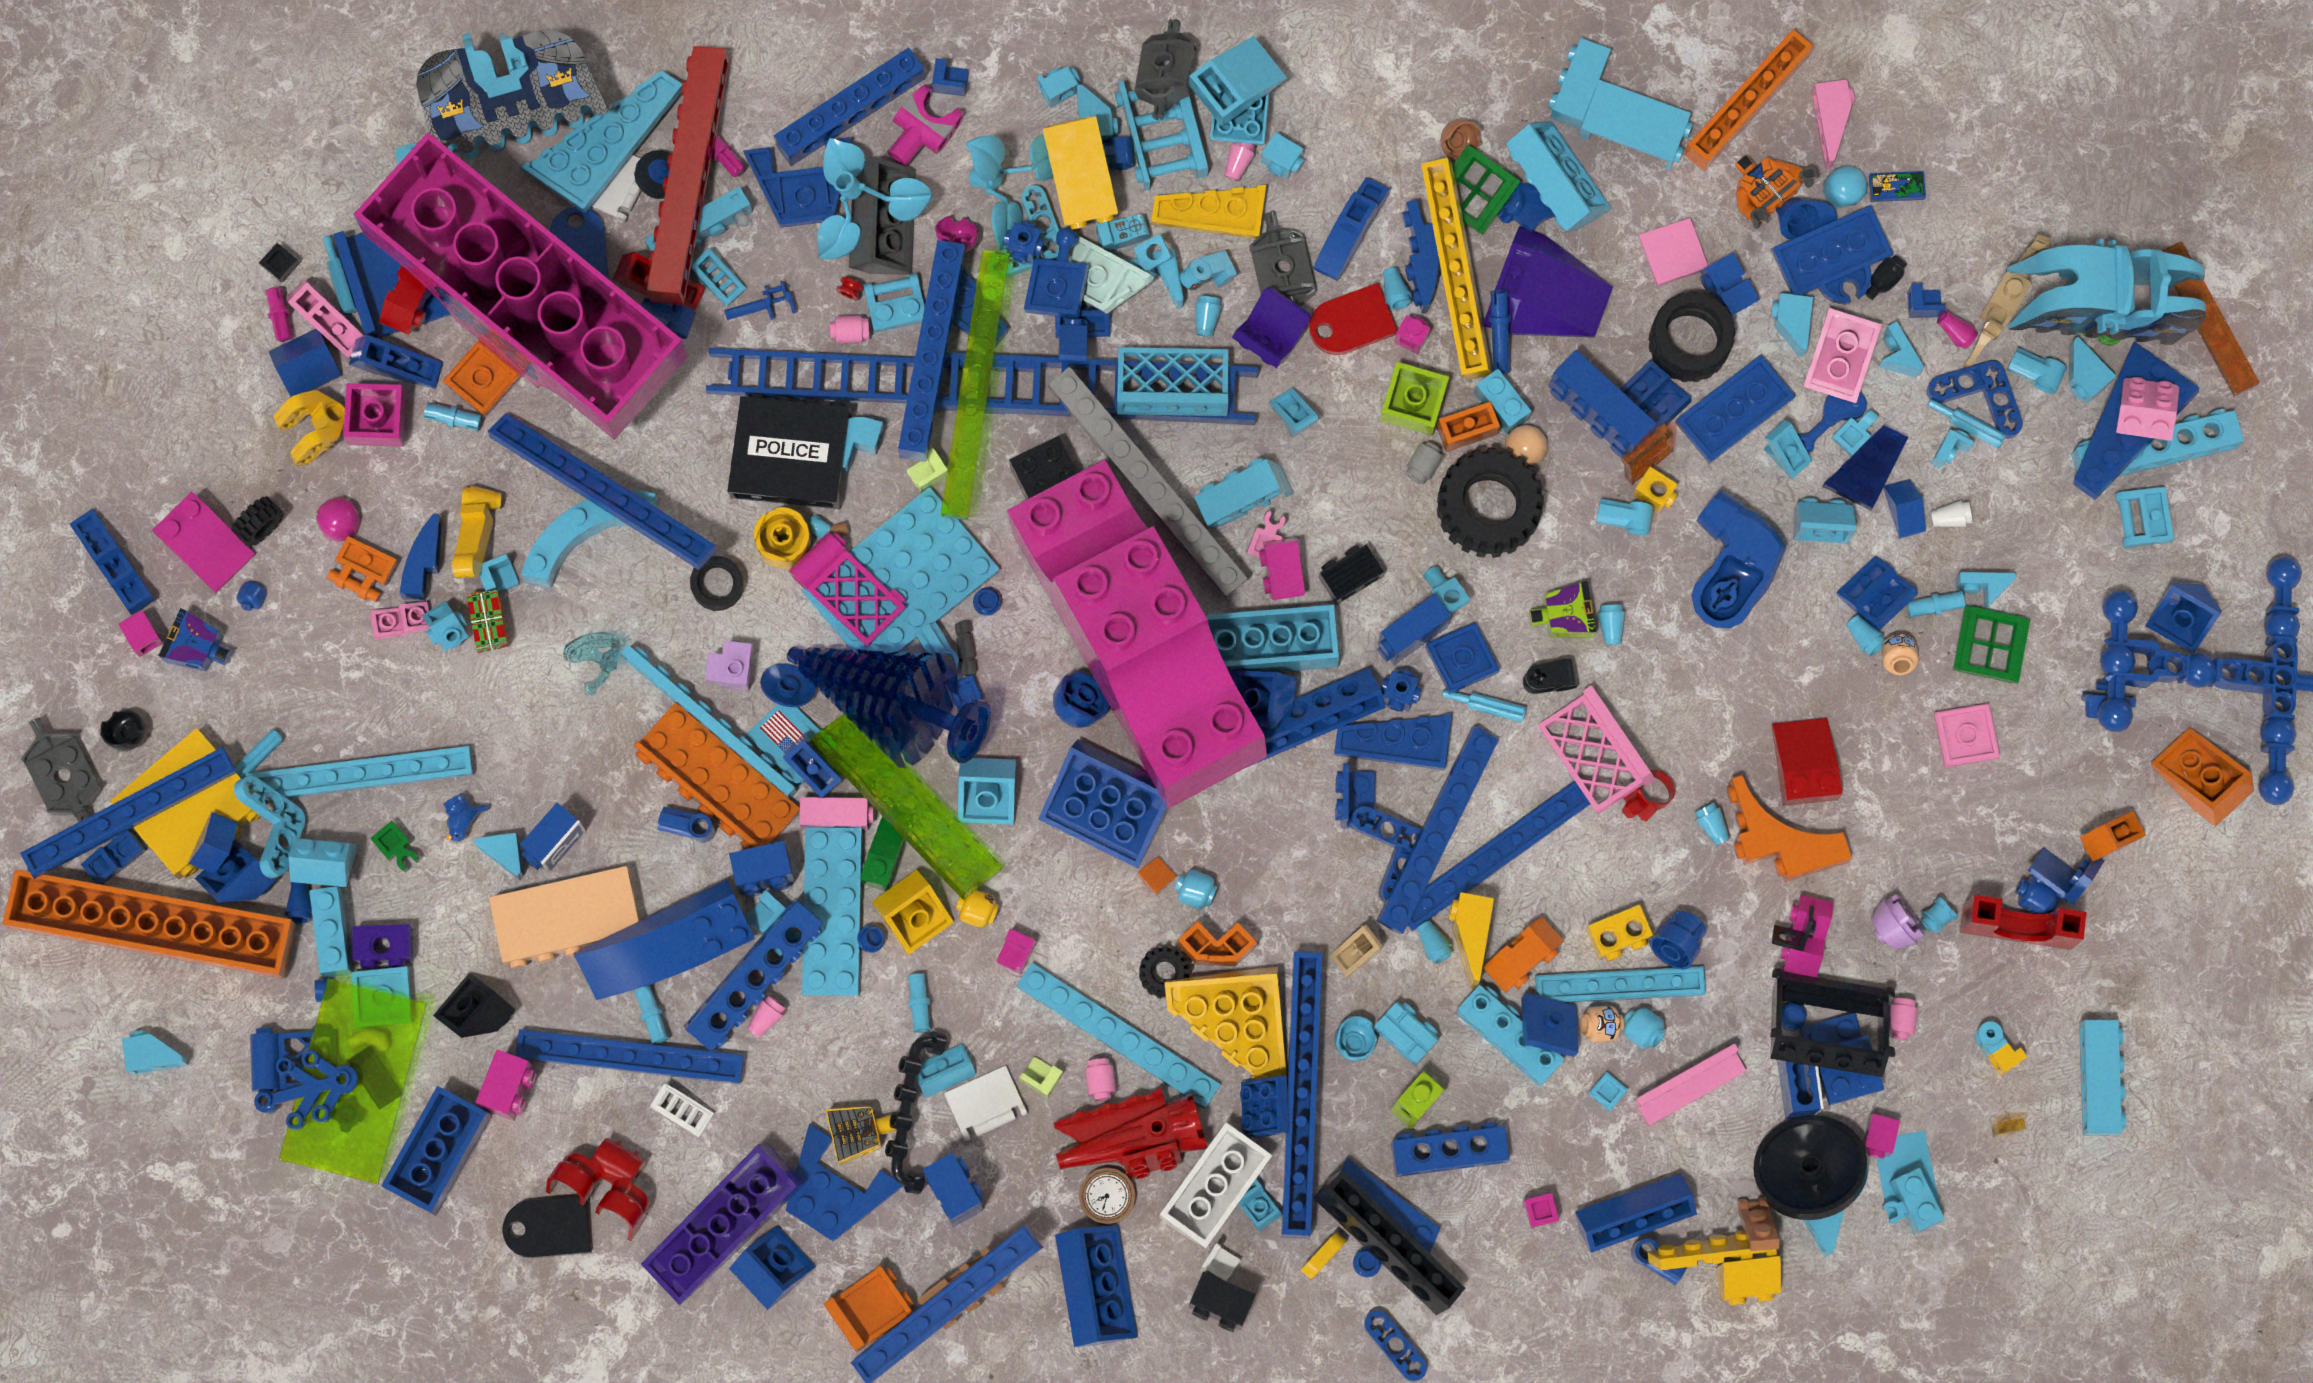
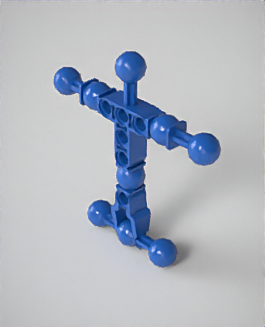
M2283 556L2273 559L2268 565L2266 576L2268 582L2275 588V604L2266 611L2268 617L2266 618L2264 629L2269 639L2266 641L2268 648L2265 652L2264 662L2233 658L2221 661L2219 657L2213 660L2210 656L2203 653L2183 655L2178 652L2160 649L2156 641L2134 639L2127 641L2128 623L2136 616L2138 610L2137 601L2131 593L2124 590L2109 593L2104 599L2102 610L2105 618L2111 622L2110 638L2104 640L2108 647L2104 649L2100 657L2101 669L2106 674L2102 680L2108 683V699L2099 706L2097 716L2100 725L2110 732H2122L2131 724L2133 711L2128 702L2124 700L2125 685L2147 688L2156 682L2171 683L2178 680L2179 684L2185 681L2188 685L2195 688L2215 686L2219 689L2263 694V713L2265 715L2263 722L2265 723L2262 726L2260 735L2265 746L2261 748V752L2269 753V772L2261 778L2258 789L2260 796L2269 804L2283 805L2288 802L2293 796L2295 789L2293 779L2286 773V755L2295 750V746L2292 744L2297 733L2291 721L2295 719V715H2292L2296 707L2297 690L2313 692V675L2297 674L2298 649L2295 643L2298 641L2296 637L2300 630V623L2296 615L2300 612V609L2291 607L2292 589L2298 585L2302 576L2299 563L2291 557ZM2277 648L2284 651L2285 659L2278 655ZM2134 653L2146 655L2147 661H2149L2147 663L2148 675L2131 673L2136 662ZM2167 662L2175 665L2176 673L2169 670ZM2222 668L2229 671L2231 679L2223 676ZM2249 672L2256 674L2258 682L2250 679ZM2276 675H2280L2284 679L2285 685L2277 682ZM2275 701L2282 704L2284 712L2277 710Z

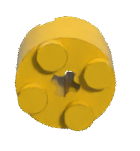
M785 507L775 508V510L763 514L755 525L754 541L758 554L765 563L779 569L792 568L810 550L811 536L808 525L801 514L793 509ZM784 534L787 535L788 540L778 542L777 537L782 538Z

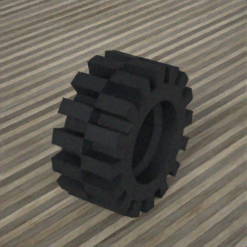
M263 496L260 500L257 499L253 505L250 504L247 507L248 509L246 511L243 510L241 516L236 518V523L232 525V532L247 547L255 546L259 541L265 540V537L269 536L272 533L271 531L278 527L277 524L281 523L284 517V512L268 496Z
M1163 946L1162 948L1155 947L1151 952L1148 951L1144 959L1142 958L1139 968V978L1143 988L1151 996L1155 995L1156 998L1166 997L1165 983L1156 980L1153 970L1157 964L1168 962L1173 965L1176 971L1173 980L1189 978V963L1185 959V955L1182 952H1178L1176 948H1168V946Z

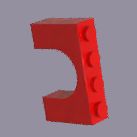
M1975 894L1962 908L1960 933L2067 950L2073 949L2084 940L2087 912L2058 908L2049 914L2022 913L2002 908L2003 899Z

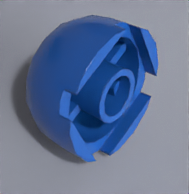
M1083 672L1065 675L1053 693L1055 713L1064 723L1074 728L1092 726L1101 720L1109 709V704L1094 677Z

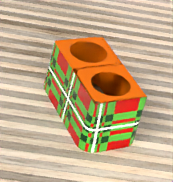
M498 590L466 593L477 652L482 653L509 647Z

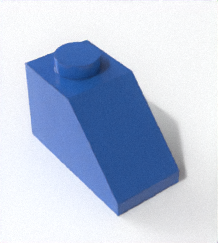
M1065 318V323L1059 322V360H1087V324L1082 323V319Z

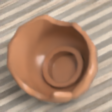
M1456 119L1449 122L1442 130L1440 139L1444 154L1453 160H1457L1467 145L1477 149L1481 145L1479 139L1481 128L1473 121Z

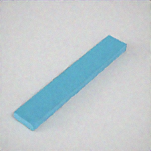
M1704 966L1690 967L1685 970L1663 968L1535 976L1537 996L1564 1003L1705 996L1706 994Z

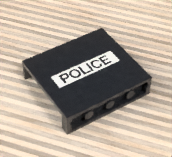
M755 393L749 394L748 397L740 396L727 489L730 498L840 509L839 486L848 418H852L850 407H846V404L842 402H830V405L819 404L817 400L803 399L802 402H796L785 396H776L775 399L764 398L765 396Z

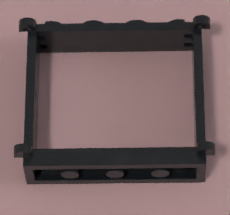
M1780 968L1772 971V978L1776 979L1772 990L1770 1059L1878 1077L1884 1076L1889 1056L1895 1057V1048L1889 1046V997L1895 998V989L1893 987H1886L1884 989L1786 973ZM1782 1001L1877 1016L1878 1051L1782 1035Z

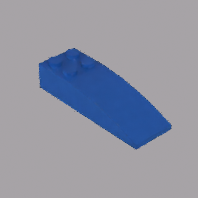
M725 880L573 954L595 999L599 1000L678 975L755 938L728 881Z

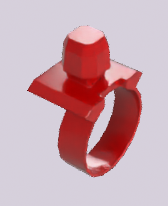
M1650 770L1653 777L1659 779L1666 786L1669 794L1668 802L1656 803L1648 801L1641 792L1642 787H1639L1623 798L1626 804L1622 808V813L1627 818H1634L1638 815L1641 820L1647 822L1657 810L1665 808L1674 798L1675 787L1671 778L1659 770Z

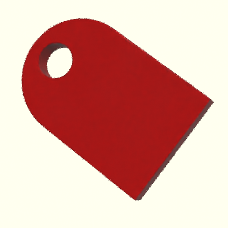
M1378 283L1322 303L1313 312L1309 325L1310 337L1315 346L1330 355H1343L1393 337L1397 332ZM1320 326H1327L1331 329L1332 334L1328 338H1320L1316 330Z

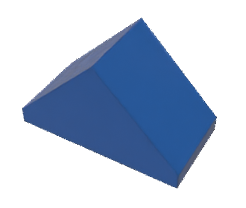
M1911 480L1883 486L1898 538L1901 539L1926 532L1923 498Z
M211 811L188 864L215 874L230 853L238 823Z

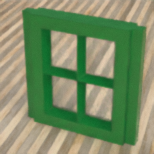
M1467 145L1453 164L1463 221L1483 235L1521 181L1479 151Z
M1965 606L1953 670L2018 684L2030 619L1983 608Z

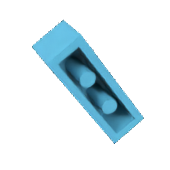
M1580 38L1577 46L1572 45L1567 60L1571 61L1568 70H1562L1557 83L1562 85L1559 94L1553 93L1548 108L1552 109L1550 119L1579 130L1581 129L1598 81L1609 58L1610 48Z
M338 886L309 890L319 972L324 978L349 975L353 970L343 892Z

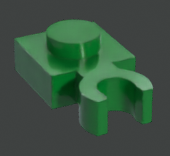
M390 821L370 838L389 861L396 856L398 867L405 873L408 871L403 864L405 858L411 857L416 863L419 862L418 856L413 851L405 849L411 843L393 821Z

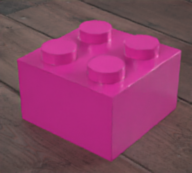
M346 383L343 437L348 445L403 447L406 392L403 386Z
M496 1049L475 1103L483 1110L514 1121L516 1115L521 1116L525 1108L526 1100L523 1097L527 1088L531 1090L537 1076L534 1073L535 1068L525 1059Z

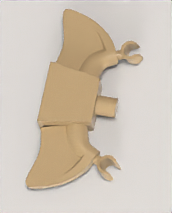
M2037 234L2035 241L2018 262L2043 250H2047L2051 238ZM2007 271L2003 274L1979 316V319L1985 321L1977 344L1963 367H1971L1991 339L1996 340L2005 329L2032 284L2028 280L2030 275L2009 273Z

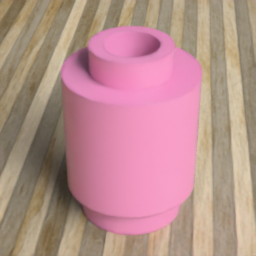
M861 315L835 316V322H830V338H835L836 343H862V340H869L868 318H861Z
M1893 998V1004L1889 1005V1033L1892 1034V1039L1907 1041L1909 1036H1915L1918 1008L1915 1007L1916 1001L1905 998Z
M1102 1058L1087 1061L1085 1075L1088 1096L1094 1097L1095 1101L1110 1100L1111 1095L1116 1093L1113 1066L1110 1065L1109 1059Z

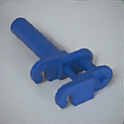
M780 281V286L769 289L767 286H764L765 291H762V293L767 295V298L724 310L727 320L765 309L768 311L770 320H773L770 307L773 306V303L784 300L789 302L792 313H796L790 291H785L788 288L787 284L784 285L783 281ZM783 291V297L771 300L770 294Z

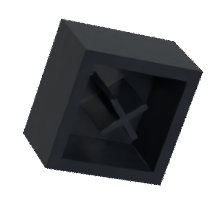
M1059 436L1009 459L1010 469L1026 500L1077 474Z
M1203 1271L1190 1300L1189 1308L1193 1309L1192 1315L1208 1321V1318L1211 1317L1219 1321V1327L1234 1333L1235 1328L1241 1331L1256 1294Z

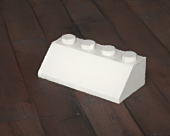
M1226 1122L1162 1210L1159 1218L1182 1235L1207 1248L1272 1155Z

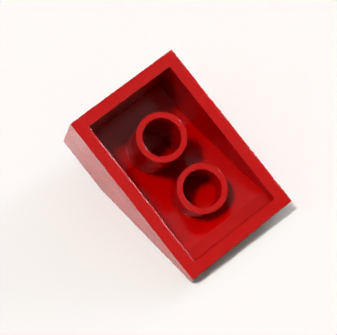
M1827 718L1773 723L1771 726L1782 805L1788 806L1838 800L1843 793L1838 761Z

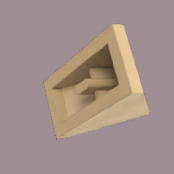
M1365 924L1331 953L1330 957L1347 978L1380 954L1383 946Z

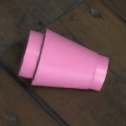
M1230 144L1224 176L1235 181L1240 180V177L1255 155L1253 152L1255 146L1253 144Z
M768 995L759 1003L749 1022L750 1024L746 1028L760 1038L762 1034L784 1016L783 1012L786 1007L774 997Z

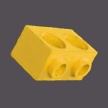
M1640 905L1588 925L1586 928L1598 960L1606 958L1607 962L1623 956L1621 951L1631 947L1633 951H1637L1648 946L1647 941L1653 936ZM1636 924L1640 928V935L1635 937L1629 935L1626 931V925ZM1603 934L1611 935L1615 940V945L1612 947L1604 946L1600 941V936Z

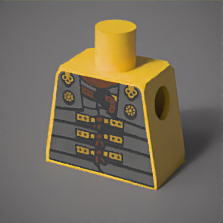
M872 1107L826 1110L839 1166L882 1148L879 1135L895 1132V1129L890 1128L889 1125L891 1115L875 1119Z

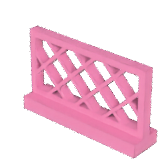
M1591 685L1582 691L1584 695L1538 724V727L1596 813L1600 814L1642 785L1648 786L1655 779ZM1584 704L1588 710L1586 722L1572 720L1574 710ZM1592 717L1597 724L1591 723ZM1556 722L1566 724L1563 737L1551 736L1547 728ZM1570 725L1585 727L1582 741L1568 738ZM1589 728L1602 730L1601 744L1587 742ZM1607 739L1611 745H1605ZM1555 741L1561 742L1560 748ZM1566 743L1580 745L1578 759L1565 757ZM1585 746L1599 748L1597 762L1582 760ZM1604 749L1617 752L1616 766L1601 763ZM1621 761H1623V763L1625 764L1626 767H1621V766H1620V765H1621ZM1570 763L1576 764L1575 770ZM1581 765L1595 767L1592 781L1580 779ZM1600 768L1614 770L1611 784L1597 782ZM1619 771L1631 773L1635 779L1634 782L1626 787L1616 785ZM1585 785L1591 786L1590 792L1588 791ZM1595 788L1610 789L1608 799L1598 805L1593 798Z

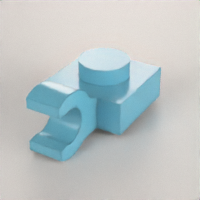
M1870 409L1858 423L1851 417L1831 439L1852 457L1871 438V435L1866 430L1877 421L1879 416Z

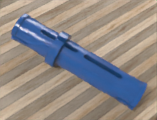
M1502 290L1490 291L1491 315H1489V322L1492 323L1493 372L1499 369L1502 374L1511 372L1508 322L1511 321V315L1508 314V291L1503 290V293H1501Z

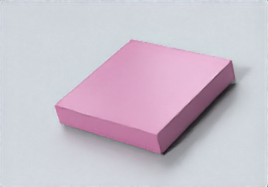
M1690 218L1638 236L1657 287L1698 274L1700 270L1708 266Z
M1989 703L1940 711L1933 714L1944 768L2000 758Z

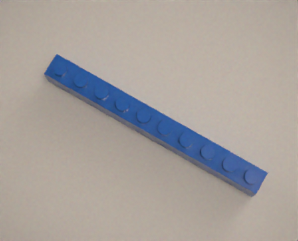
M1294 952L1287 1083L1289 1133H1285L1281 1238L1310 1239L1322 953Z

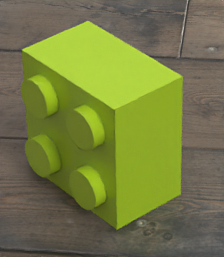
M1396 361L1381 411L1380 421L1432 436L1449 376Z

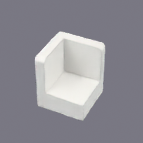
M1216 1243L1202 1265L1201 1270L1227 1282L1240 1259Z

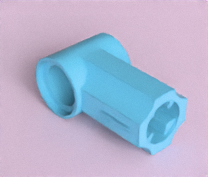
M2017 348L2007 370L2032 381L2033 385L2039 390L2055 394L2067 367L2055 359H2042L2021 348Z
M1600 499L1596 523L1625 528V531L1631 534L1648 535L1654 507L1644 502H1630L1628 504Z
M936 622L921 628L915 635L933 663L937 674L944 679L954 678L960 671L957 653L951 648ZM948 658L954 661L951 668L944 669L940 667V663L944 659Z

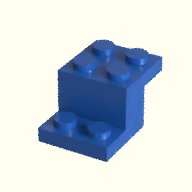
M1855 1013L1804 1026L1799 1029L1803 1039L1872 1050L1868 1035L1863 1037L1861 1035ZM1818 1067L1820 1082H1822L1829 1106L1885 1090L1881 1077Z

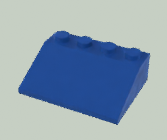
M1077 739L1069 749L1038 820L1139 868L1168 808L1147 772Z

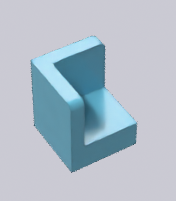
M507 554L482 564L479 576L485 591L498 590V593H501L519 585Z
M767 890L758 898L760 902L745 917L762 935L786 909Z

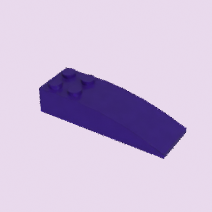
M767 1142L758 1144L641 1265L681 1305L756 1234L805 1182Z

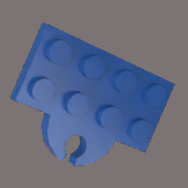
M1871 205L1771 249L1791 294L1802 296L1819 289L1826 299L1842 305L1851 303L1850 297L1842 290L1844 283L1850 282L1855 285V296L1859 300L1865 295L1870 286L1872 275L1869 266L1894 255Z

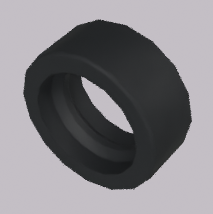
M712 556L699 570L695 567L693 568L690 576V588L696 601L702 607L712 611H722L734 606L740 599L743 592V578L738 566L730 559L722 556ZM712 568L725 569L733 579L731 592L721 599L709 598L701 589L700 581L702 576Z

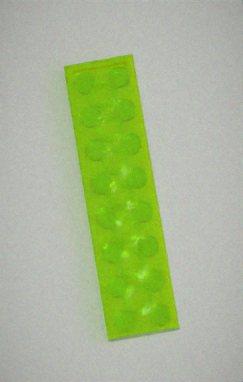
M851 708L812 737L811 741L963 901L1001 872L1003 866Z

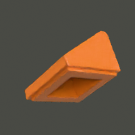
M1156 857L1137 873V876L1156 896L1177 878L1159 857Z

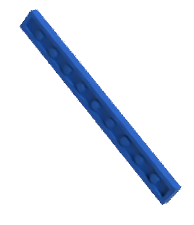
M505 413L488 430L491 439L699 570L716 553L715 544L509 414Z

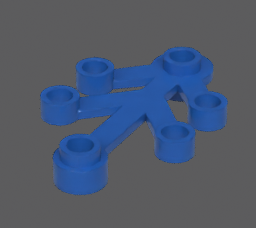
M308 1050L302 1056V1063L306 1067L319 1069L329 1077L317 1080L295 1066L293 1060L285 1057L280 1058L276 1063L277 1072L282 1075H289L303 1085L279 1092L262 1090L255 1096L254 1105L258 1111L271 1114L278 1109L279 1104L304 1097L296 1112L290 1113L286 1118V1124L290 1129L300 1130L305 1126L306 1117L320 1094L331 1090L323 1105H317L312 1111V1117L315 1121L326 1123L331 1119L332 1110L342 1094H348L356 1088L358 1074L354 1068L347 1065L336 1068L322 1059L318 1052ZM314 1054L315 1061L309 1064L308 1059ZM285 1062H288L289 1068L286 1071H283V1064ZM345 1074L346 1082L341 1084L340 1077ZM267 1096L268 1102L265 1106H262L261 1101L263 1097ZM324 1109L325 1116L320 1119L319 1112ZM298 1116L299 1123L294 1126L292 1121Z

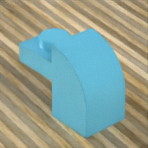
M865 417L848 419L841 473H848L855 449L877 454L884 431L883 422Z

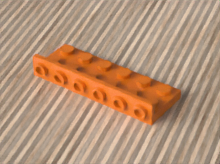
M676 702L640 742L636 741L633 744L637 750L635 756L645 765L651 762L658 768L656 774L666 783L672 780L678 785L677 792L688 801L693 798L699 803L698 810L710 819L714 816L721 822L719 828L730 837L735 834L742 840L740 845L744 849L772 844L800 813V808L769 783L761 774L748 765Z

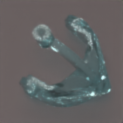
M607 632L591 633L580 636L565 646L563 655L566 661L572 663L594 661L600 664L602 671L599 676L592 682L584 683L585 695H595L596 688L606 681L610 672L617 669V660L620 657L622 648L617 635ZM611 647V649H609L606 652H598L599 648Z

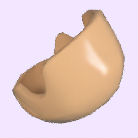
M1522 425L1511 430L1505 440V450L1511 451V456L1516 459L1518 456H1521L1526 460L1525 466L1528 467L1541 463L1548 453V440L1540 429L1531 425Z

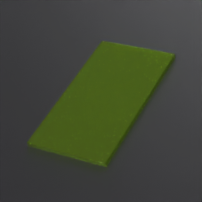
M335 979L327 980L309 1050L318 1052L322 1059L336 1068L342 1065L354 1068L358 1074V1084L352 1092L342 1094L332 1110L331 1119L326 1123L317 1122L312 1117L313 1109L317 1105H323L331 1090L322 1092L306 1117L305 1126L300 1130L287 1127L278 1160L284 1163L290 1162L370 1182L373 1185L379 1184L427 1003L422 1000L417 1001L339 982ZM314 1054L309 1057V1064L315 1061ZM304 1065L303 1071L317 1080L329 1078L319 1069L309 1068ZM345 1074L340 1077L341 1084L346 1082ZM304 1097L295 1099L292 1112H296ZM324 1109L319 1112L320 1119L325 1116ZM298 1116L292 1121L294 1126L299 1123Z

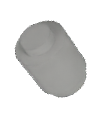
M1426 442L1425 445L1419 444L1406 466L1408 470L1405 474L1415 482L1424 485L1427 480L1432 478L1443 459V456L1440 454L1441 449L1430 442Z

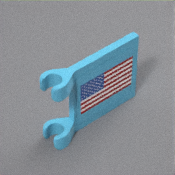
M777 704L746 734L782 772H785L794 780L796 787L801 786L805 781L783 759L785 751L805 732L828 756L831 757L837 752L835 744L797 707H786Z

